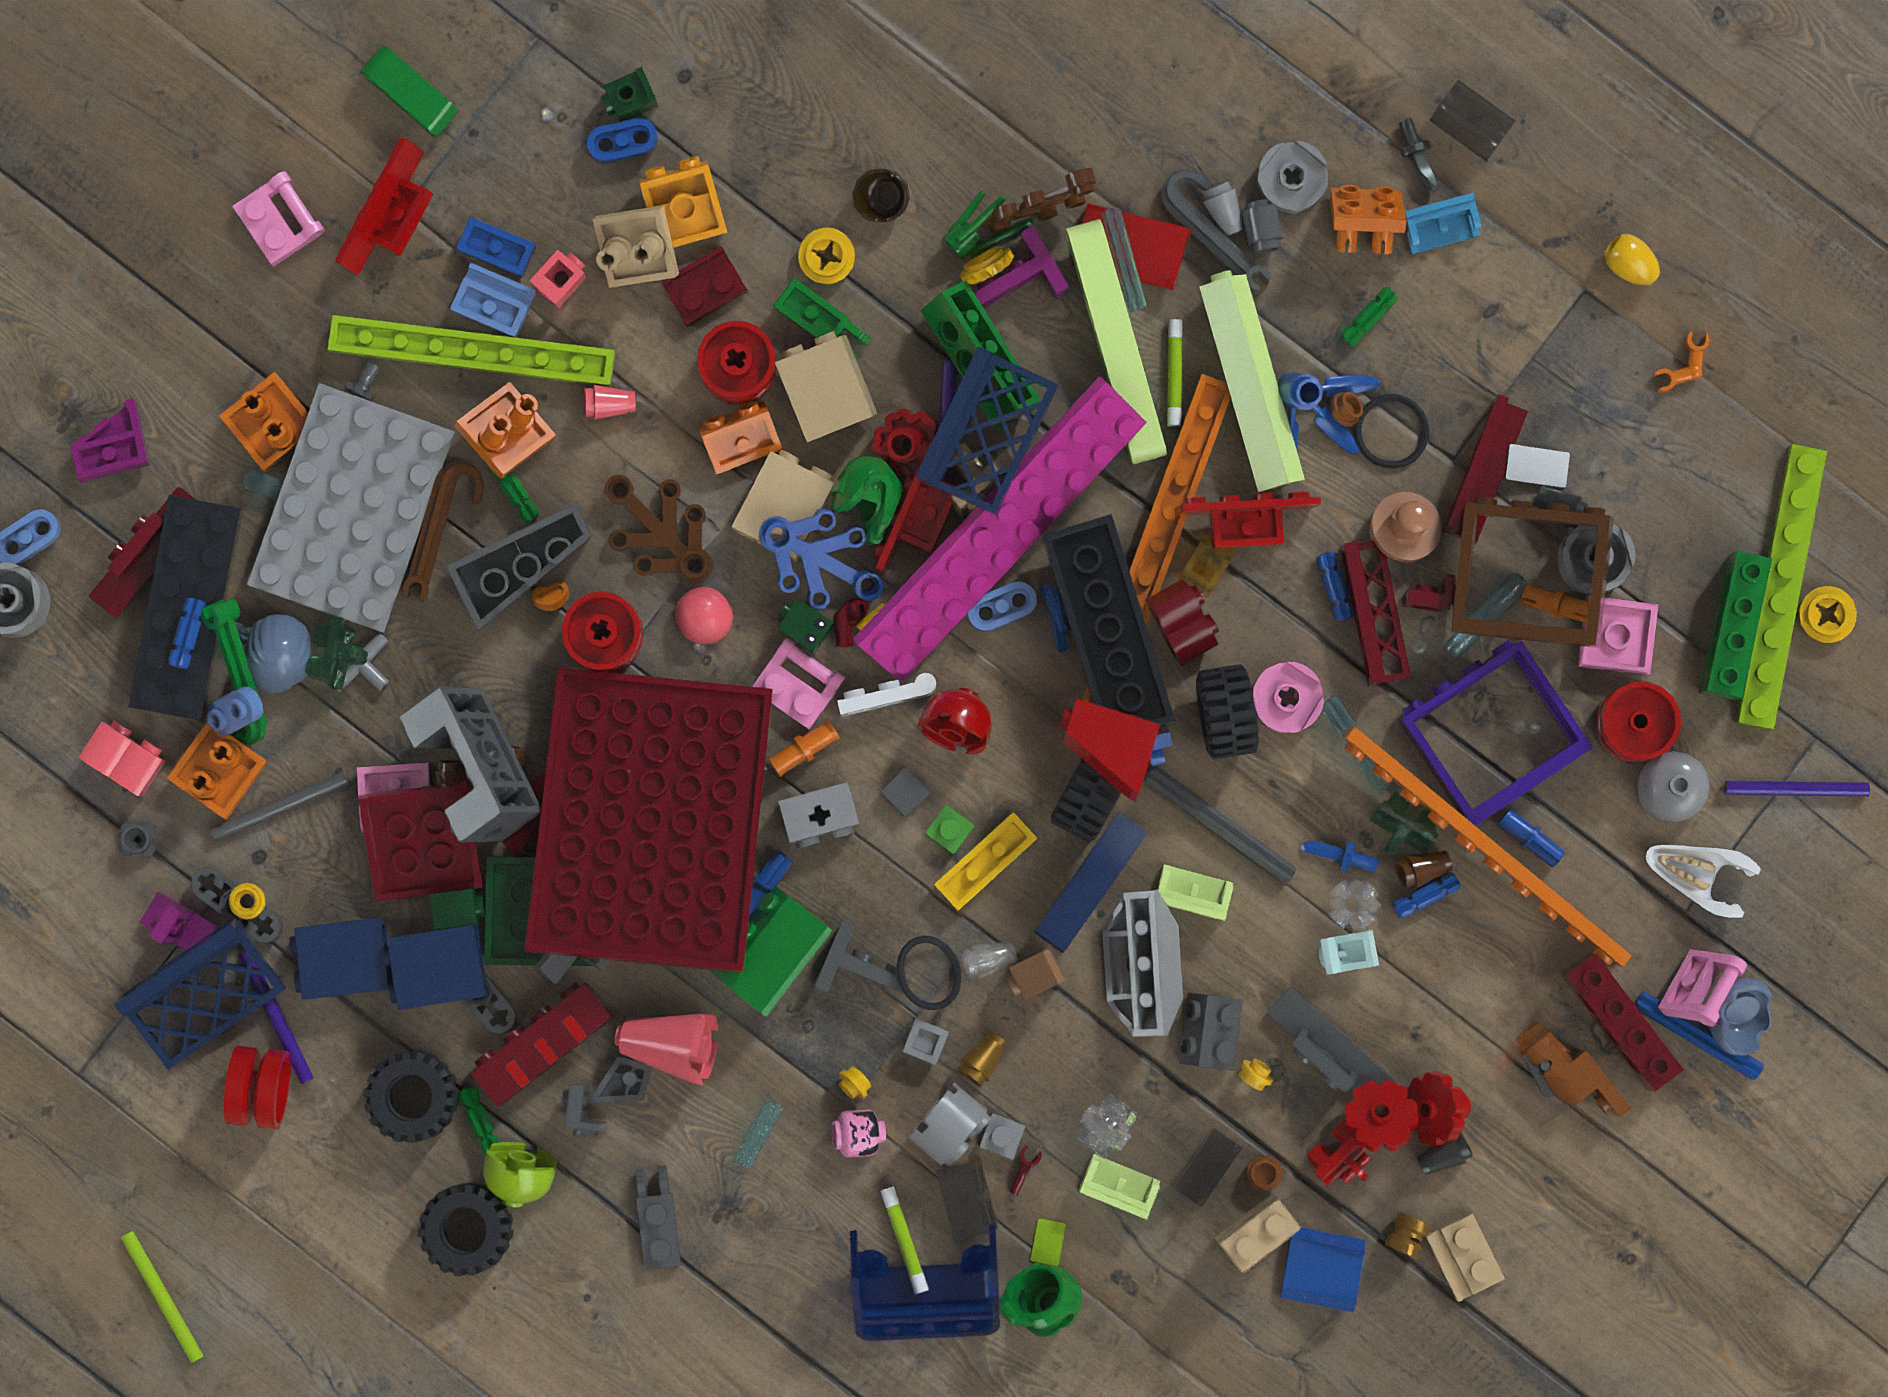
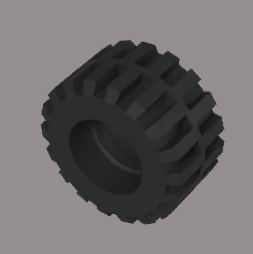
M1238 664L1198 671L1196 677L1197 703L1203 738L1210 757L1214 760L1256 753L1259 744L1257 715L1249 675L1244 666Z
M1081 759L1051 814V823L1090 843L1097 838L1121 792Z
M422 1051L394 1054L387 1057L385 1061L380 1062L375 1067L374 1073L369 1075L367 1082H369L368 1088L364 1089L363 1096L367 1097V1104L364 1107L365 1111L371 1115L369 1120L372 1125L377 1126L382 1135L390 1136L394 1141L418 1142L441 1133L453 1120L452 1116L454 1112H457L459 1106L457 1104L459 1089H456L455 1084L457 1079L454 1074L450 1073L448 1070L450 1067L445 1062L439 1061L438 1057L433 1054H426ZM407 1075H416L423 1078L431 1089L432 1101L430 1108L424 1115L418 1118L404 1117L396 1110L392 1101V1091L396 1082Z
M462 1183L446 1188L429 1200L425 1206V1211L421 1213L419 1219L421 1228L418 1229V1237L422 1239L421 1249L429 1255V1262L432 1265L437 1264L440 1267L439 1270L444 1273L451 1272L454 1273L453 1276L476 1275L495 1265L510 1246L509 1241L513 1237L514 1230L511 1229V1223L513 1222L512 1214L508 1213V1206L503 1204L500 1198L485 1188V1185ZM471 1208L477 1211L485 1221V1240L474 1250H460L447 1237V1219L457 1209Z

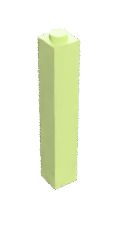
M1231 270L1210 276L1211 283L1199 286L1258 492L1277 489L1305 480L1246 274L1232 276Z

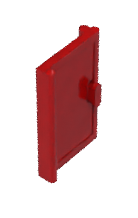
M1087 203L1082 224L1098 219L1101 220L1114 266L1116 265L1117 276L1174 291L1188 236L1192 233L1191 229Z

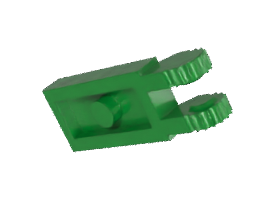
M796 278L791 280L773 304L775 310L815 339L833 331L836 337H839L845 330L860 344L868 346L872 341L866 333L851 323L849 317ZM852 350L857 361L859 357L856 355V352Z

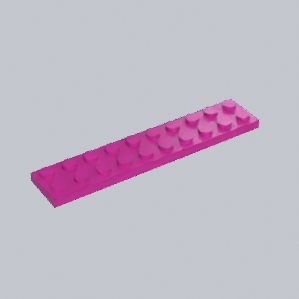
M1099 376L1025 455L997 516L976 507L853 638V641L902 683L1147 422ZM997 486L983 501L989 504L993 503L998 493Z

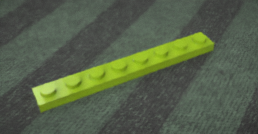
M332 315L328 351L333 353L611 387L616 354L615 350L337 315Z
M1796 444L1789 446L1768 558H1772L1744 694L1743 698L1740 699L1736 723L1768 730H1773L1775 726L1827 451Z

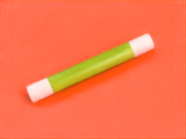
M1172 319L1168 320L1167 426L1181 427L1182 320Z
M895 1188L884 1189L880 1192L916 1295L929 1289Z

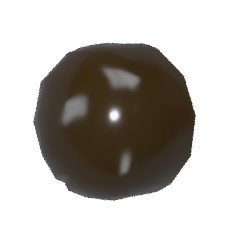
M873 169L866 172L856 181L852 192L856 210L864 219L875 222L896 220L897 217H900L906 211L910 200L908 183L897 172L889 169Z

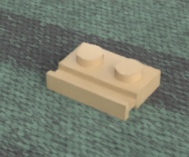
M1469 1213L1425 1236L1457 1302L1505 1279L1473 1213Z

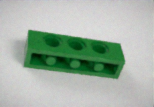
M966 280L942 291L920 310L962 378L978 346L1020 367ZM999 366L996 367L991 378L994 391L1015 384L1010 371ZM1016 375L1018 382L1027 380L1021 376ZM1032 385L1021 388L1027 406L1042 401ZM988 386L983 396L991 393ZM1017 390L997 397L1003 415L1023 408ZM993 399L979 404L988 420L999 417ZM1023 415L1006 420V424H1010L1011 422L1021 418ZM1002 423L993 425L995 431L1003 427Z
M1735 551L1728 556L1700 686V694L1730 701L1743 698L1772 558L1742 551Z

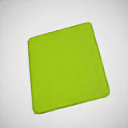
M1042 1218L1038 1219L1030 1258L1032 1262L1053 1266L1059 1265L1066 1228L1065 1223Z

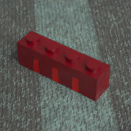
M577 982L573 983L559 995L563 1001L552 1009L548 1004L531 1017L535 1022L525 1031L518 1027L503 1039L506 1044L505 1047L496 1054L491 1049L474 1062L478 1068L471 1074L497 1107L503 1106L614 1018V1015L589 983H584L581 986Z

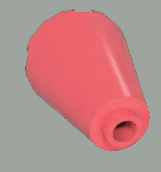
M709 1013L628 1018L624 1021L623 1025H618L616 1029L615 1045L619 1046L620 1053L691 1084L702 1086L704 1084L702 1079L709 1078L715 1062L718 1042L712 1041L711 1037L712 1030L718 1031V1022L716 1016Z

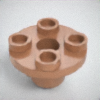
M1397 492L1384 498L1375 508L1371 517L1369 535L1371 540L1375 542L1376 546L1386 556L1396 561L1412 564L1425 558L1435 549L1441 538L1442 523L1438 511L1429 500L1416 493Z

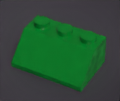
M775 885L771 892L762 897L758 909L749 919L744 972L709 971L766 1017L833 930Z

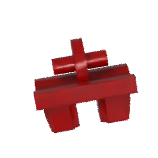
M1342 1120L1331 1132L1333 1137L1342 1145L1335 1153L1331 1154L1320 1143L1307 1154L1308 1159L1316 1169L1315 1174L1327 1187L1338 1176L1345 1184L1356 1175L1363 1182L1369 1177L1362 1169L1372 1159L1365 1152L1360 1155L1366 1147H1360L1356 1144V1133L1349 1132L1346 1129V1120Z

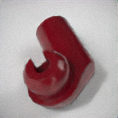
M852 598L834 614L835 644L837 648L853 646L852 628L869 612V606L865 600Z

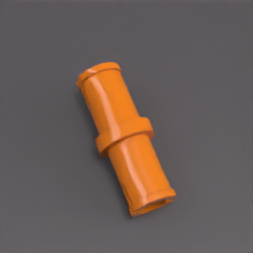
M1531 584L1525 586L1522 597L1525 599L1521 600V606L1548 612L1553 618L1559 619L1563 616L1587 624L1589 601L1568 596L1567 592L1563 590L1553 592L1532 586Z
M826 720L825 723L803 737L798 735L793 738L794 743L774 756L769 757L768 760L777 775L782 777L783 774L803 761L807 760L810 762L815 759L814 754L834 741L839 740L840 737L830 721Z

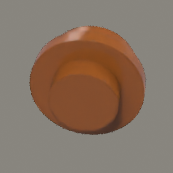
M1340 392L1331 398L1330 411L1335 421L1346 427H1351L1359 421V417L1363 414V406L1354 393Z
M1260 1155L1249 1162L1246 1169V1177L1254 1189L1263 1192L1271 1191L1281 1182L1282 1168L1273 1157Z

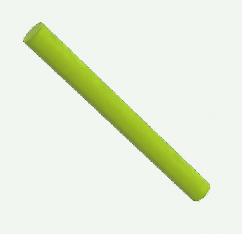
M134 1231L122 1236L121 1240L190 1362L193 1363L204 1357Z

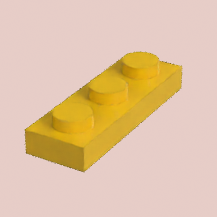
M1013 812L934 885L959 911L1038 838Z

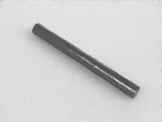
M342 771L210 828L215 841H219L348 785L346 776Z

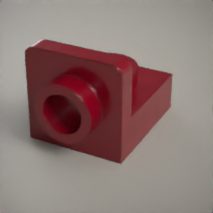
M1447 574L1444 577L1441 594L1436 593V587L1415 585V589H1409L1405 593L1403 607L1446 614L1450 610V606H1454L1456 584H1454L1455 575Z

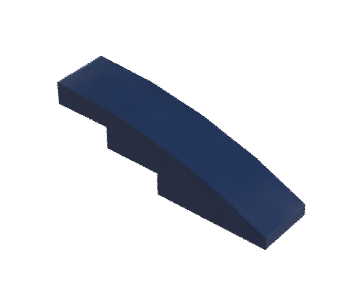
M1118 812L1034 931V934L1063 954L1146 837L1148 831L1121 812Z

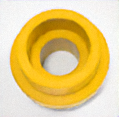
M243 883L236 886L229 896L231 911L242 919L257 917L262 913L266 904V898L262 889L251 883ZM247 894H250L254 899V903L250 908H245L242 904V898Z
M1254 1058L1252 1062L1243 1060L1241 1063L1242 1070L1238 1075L1251 1087L1262 1091L1266 1085L1270 1086L1274 1081L1269 1075L1272 1070L1262 1061Z
M851 1066L847 1071L843 1069L838 1073L841 1079L838 1085L848 1097L854 1099L857 1096L863 1100L868 1095L866 1091L871 1088V1084L856 1067Z

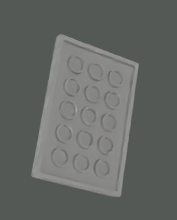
M319 383L247 586L384 633L426 514L435 478L443 467L455 431Z

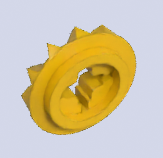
M820 228L804 238L799 248L798 259L800 267L807 277L815 283L832 285L840 280H844L853 269L855 251L850 239L841 231L833 228ZM833 243L832 254L841 262H828L827 266H824L823 270H821V258L813 251L825 252Z
M1001 247L989 249L968 261L964 265V270L960 273L962 281L966 280L968 284L972 285L980 281L983 282L1009 266L1014 256L1010 248L1002 249Z
M1823 586L1812 590L1804 597L1798 609L1800 615L1799 625L1803 627L1808 637L1821 643L1838 642L1847 637L1853 630L1857 618V611L1852 598L1845 591L1833 586ZM1836 603L1837 605L1832 613L1836 623L1827 621L1818 626L1817 624L1822 616L1818 608L1827 609Z

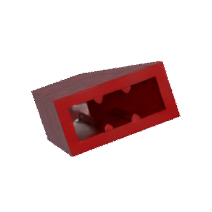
M1076 699L1073 710L1065 709L1060 729L1066 731L1063 743L1125 797L1136 802L1160 725Z

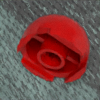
M968 688L951 689L936 694L927 703L918 722V727L924 726L922 734L934 744L954 752L956 750L955 745L968 748L966 754L971 755L981 753L986 748L992 729L989 709L978 698V694Z

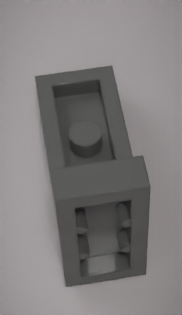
M842 921L814 987L829 993L839 967H842L903 993L899 985L897 968L887 963L884 970L871 964L874 959L872 956L855 949L852 955L845 953L856 926ZM905 979V980H906V983H907V985H908V987H909L911 981L908 980V979Z

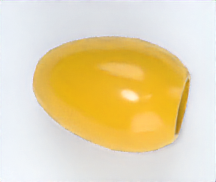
M1618 235L1604 252L1608 267L1614 274L1630 283L1650 285L1660 275V267L1656 256L1644 241L1634 235Z

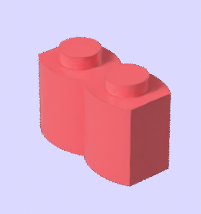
M113 720L111 725L101 722L78 758L130 792L143 797L166 763V760L159 756L162 750L145 739L139 744L129 737L132 730L116 720Z

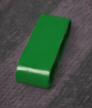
M384 44L360 69L364 77L435 138L460 112L445 96Z

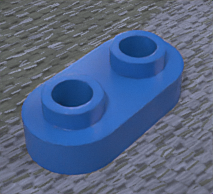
M635 118L595 128L588 136L587 147L594 160L608 164L651 153L657 146L658 134L655 126L649 120ZM639 133L647 136L646 141L642 144L634 142V137ZM603 141H610L612 143V148L607 152L600 150V144Z

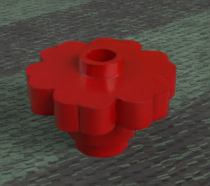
M907 408L900 409L895 413L886 415V427L875 429V440L873 441L872 449L875 453L881 455L880 458L889 465L897 477L905 475L908 478L910 474H916L920 462L916 461L918 451L924 441L929 443L930 439L935 437L939 429V423L925 411L913 414ZM908 438L912 444L910 451L905 447V442Z
M1434 1071L1426 1072L1423 1077L1413 1078L1410 1086L1407 1088V1099L1414 1100L1417 1103L1419 1120L1417 1128L1412 1131H1417V1136L1421 1143H1427L1430 1146L1444 1145L1447 1141L1456 1140L1465 1127L1464 1119L1470 1114L1471 1103L1468 1096L1460 1087L1453 1086V1081L1449 1074Z
M1370 1080L1365 1082L1363 1086L1354 1089L1353 1101L1345 1105L1344 1114L1346 1118L1345 1127L1349 1132L1356 1133L1355 1141L1358 1146L1366 1147L1367 1150L1374 1153L1378 1152L1383 1146L1388 1151L1394 1152L1400 1146L1409 1143L1410 1131L1417 1128L1419 1118L1417 1114L1418 1105L1414 1100L1407 1099L1408 1091L1406 1087L1397 1085L1392 1080H1386L1380 1086Z

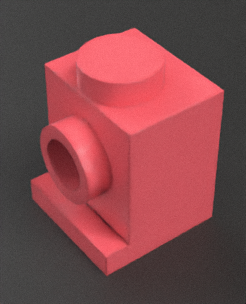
M557 250L531 278L530 283L534 289L560 310L567 299L586 280L587 277L582 271L585 265L571 252L565 256ZM559 274L568 275V281L564 285L556 283V277Z

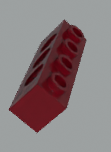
M1596 953L1588 954L1561 974V977L1647 1091L1656 1092L1684 1071Z

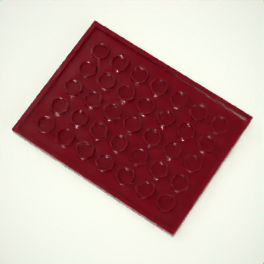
M558 667L525 952L734 973L744 972L773 689Z

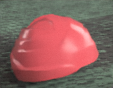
M700 587L688 591L680 598L675 608V620L679 631L685 638L701 645L714 644L725 637L731 629L733 610L728 599L722 593L709 587Z

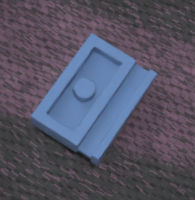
M470 262L467 274L463 278L450 307L451 312L509 337L517 338L530 310L533 298L537 294L536 290Z

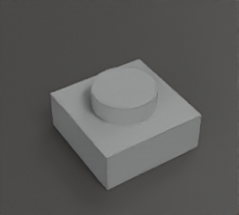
M916 1018L902 1052L936 1065L949 1031Z
M992 1113L979 1147L1013 1160L1026 1126Z

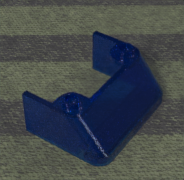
M988 1224L989 1245L976 1244L963 1251L961 1254V1264L921 1266L929 1290L916 1295L906 1267H889L888 1258L877 1250L870 1249L859 1252L857 1230H850L851 1286L856 1335L867 1341L986 1336L995 1333L1000 1328L996 1224Z

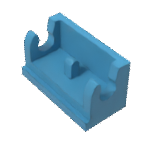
M1474 193L1405 211V235L1411 255L1480 236L1479 229L1482 226Z

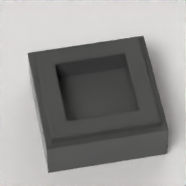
M905 767L881 793L907 817L931 791Z

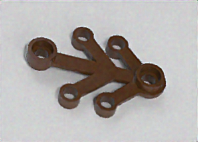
M1084 168L1067 174L1065 176L1067 186L1050 194L1044 195L1043 190L1024 195L1022 197L1023 201L1018 208H1016L1015 203H1008L995 208V212L981 224L982 229H990L991 234L999 233L1010 229V222L1034 215H1037L1038 221L1054 218L1059 215L1056 208L1057 204L1064 203L1066 209L1084 205L1086 203L1084 195L1095 191L1094 184H1096L1093 169Z
M614 475L607 480L604 487L607 498L614 504H624L652 532L627 533L621 529L615 530L608 539L611 548L617 552L626 551L628 548H668L677 557L653 559L649 555H640L634 561V570L638 575L648 577L653 573H679L685 581L690 583L703 582L710 576L713 568L712 559L702 549V524L706 520V512L697 504L686 508L684 518L689 524L687 548L677 538V499L681 495V488L675 480H665L659 487V493L663 498V523L633 494V484L626 476ZM620 484L626 487V494L622 497L615 496L613 493L614 488ZM672 484L676 486L677 492L674 496L667 497L664 495V488L667 485ZM694 509L700 510L702 513L701 519L697 522L689 520V513ZM622 534L626 537L625 545L616 547L613 544V539L616 535ZM647 559L651 562L649 571L641 572L638 569V564L641 560ZM697 559L701 561L702 567L699 571L692 572L689 570L688 565L691 560Z

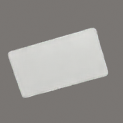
M1511 444L1509 447L1506 479L1564 488L1567 482L1570 454L1568 452Z

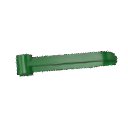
M232 598L228 601L221 600L202 608L201 619L206 627L215 630L234 691L242 687H250L258 694L235 624V620L240 616L237 602ZM264 710L260 719L247 725V730L243 727L233 732L240 742L252 745L264 738L267 726Z

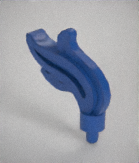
M1042 583L1040 593L1046 600L1049 609L1055 645L1058 652L1069 650L1066 634L1067 626L1060 596L1052 584Z

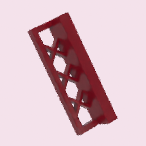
M1499 394L1492 402L1442 530L1445 533L1462 538L1465 503H1475L1476 497L1495 498L1507 467L1509 447L1511 444H1516L1528 413L1527 410L1507 403L1509 397ZM1477 516L1474 544L1478 542L1487 516Z
M1373 541L1345 543L1340 547L1350 600L1355 612L1354 619L1368 687L1410 679L1411 673L1387 556L1382 553ZM1376 548L1379 564L1371 574L1363 568L1360 551ZM1380 569L1383 581L1376 577ZM1371 581L1385 589L1386 598L1379 608L1370 603L1367 587ZM1387 603L1390 616L1383 612V609L1385 608ZM1379 615L1392 623L1393 633L1386 643L1377 638L1374 622ZM1394 638H1395L1397 650H1395L1394 648H1392V647L1390 646V644L1392 643V641L1394 640ZM1386 650L1399 658L1401 673L1385 675L1382 656Z

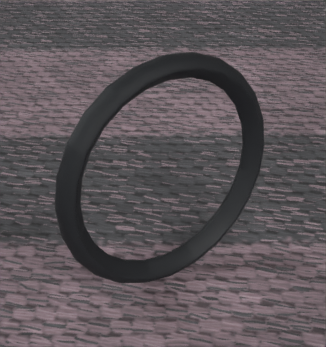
M1386 394L1370 400L1363 406V414L1355 424L1354 435L1359 450L1366 459L1380 467L1394 469L1409 465L1420 457L1429 440V425L1424 411L1417 403L1402 395ZM1388 401L1400 402L1410 407L1417 414L1422 427L1419 446L1410 456L1397 461H1385L1373 455L1366 448L1361 433L1362 423L1367 413L1374 406Z
M933 936L915 937L903 946L898 955L896 965L897 978L903 993L912 1003L925 1010H940L950 1005L957 997L962 982L961 968L955 953L946 943ZM929 943L939 947L946 953L952 963L954 985L951 993L941 1002L929 1003L919 999L913 994L906 983L904 976L905 958L908 952L918 944Z

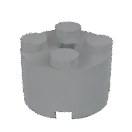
M1613 524L1605 593L1618 587L1627 579L1633 568L1636 556L1631 537L1626 531ZM1579 525L1567 534L1559 545L1557 553L1558 570L1564 582L1574 592L1585 595L1591 594L1594 561H1590L1589 555L1593 551L1595 553L1598 527Z
M2 562L0 563V635L10 638L27 636L42 627L47 621L51 602L49 590L43 579L35 572L14 563ZM10 594L15 595V601L11 602V607L4 604L5 600L10 599Z
M955 1082L948 1087L943 1098L935 1102L914 1128V1132L908 1137L939 1165L945 1164L948 1167L953 1162H956L969 1147L964 1142L965 1139L968 1137L971 1140L976 1134L978 1135L991 1119L986 1114L987 1109Z

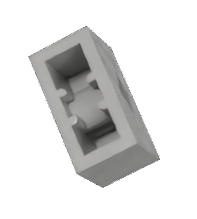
M848 782L778 801L789 842L791 844L798 842L799 848L820 843L818 836L829 833L833 834L834 839L854 834L853 827L860 825ZM821 807L824 812L830 811L831 817L825 819L826 825L819 826L817 821L811 822L810 816L815 815V808Z

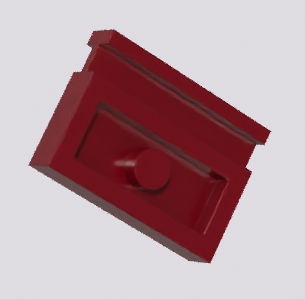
M722 246L680 269L679 275L676 278L661 280V284L686 327L748 292Z

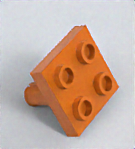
M1342 185L1340 188H1330L1329 202L1333 230H1337L1335 250L1345 253L1347 240L1348 253L1356 252L1358 248V231L1372 232L1370 251L1380 254L1381 242L1383 241V253L1391 254L1393 252L1394 233H1405L1406 214L1402 192L1387 186H1380L1375 188V190L1360 189L1355 185Z
M273 372L251 391L245 392L240 400L219 415V417L266 473L296 449L308 411L279 375Z
M510 382L457 420L454 425L500 479L504 478L552 442L556 436L536 412L538 408L536 398L529 394L521 395Z
M207 721L167 779L223 819L228 820L269 761L231 734L221 735L210 727Z

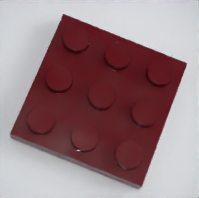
M467 781L359 795L358 802L376 902L483 888L484 882L477 842H459L458 838L451 831L450 821L445 813L446 809L469 793Z

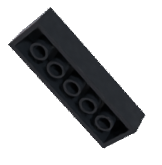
M169 495L129 708L203 721L218 645L215 630L206 627L201 616H199L198 621L201 622L194 649L189 651V654L192 655L189 666L187 668L172 666L168 663L170 650L175 648L173 640L180 616L184 617L185 614L182 609L187 597L204 601L206 607L221 600L226 601L243 514L241 508Z
M1112 514L1042 535V541L1092 703L1159 724L1160 728L1174 724L1176 720Z

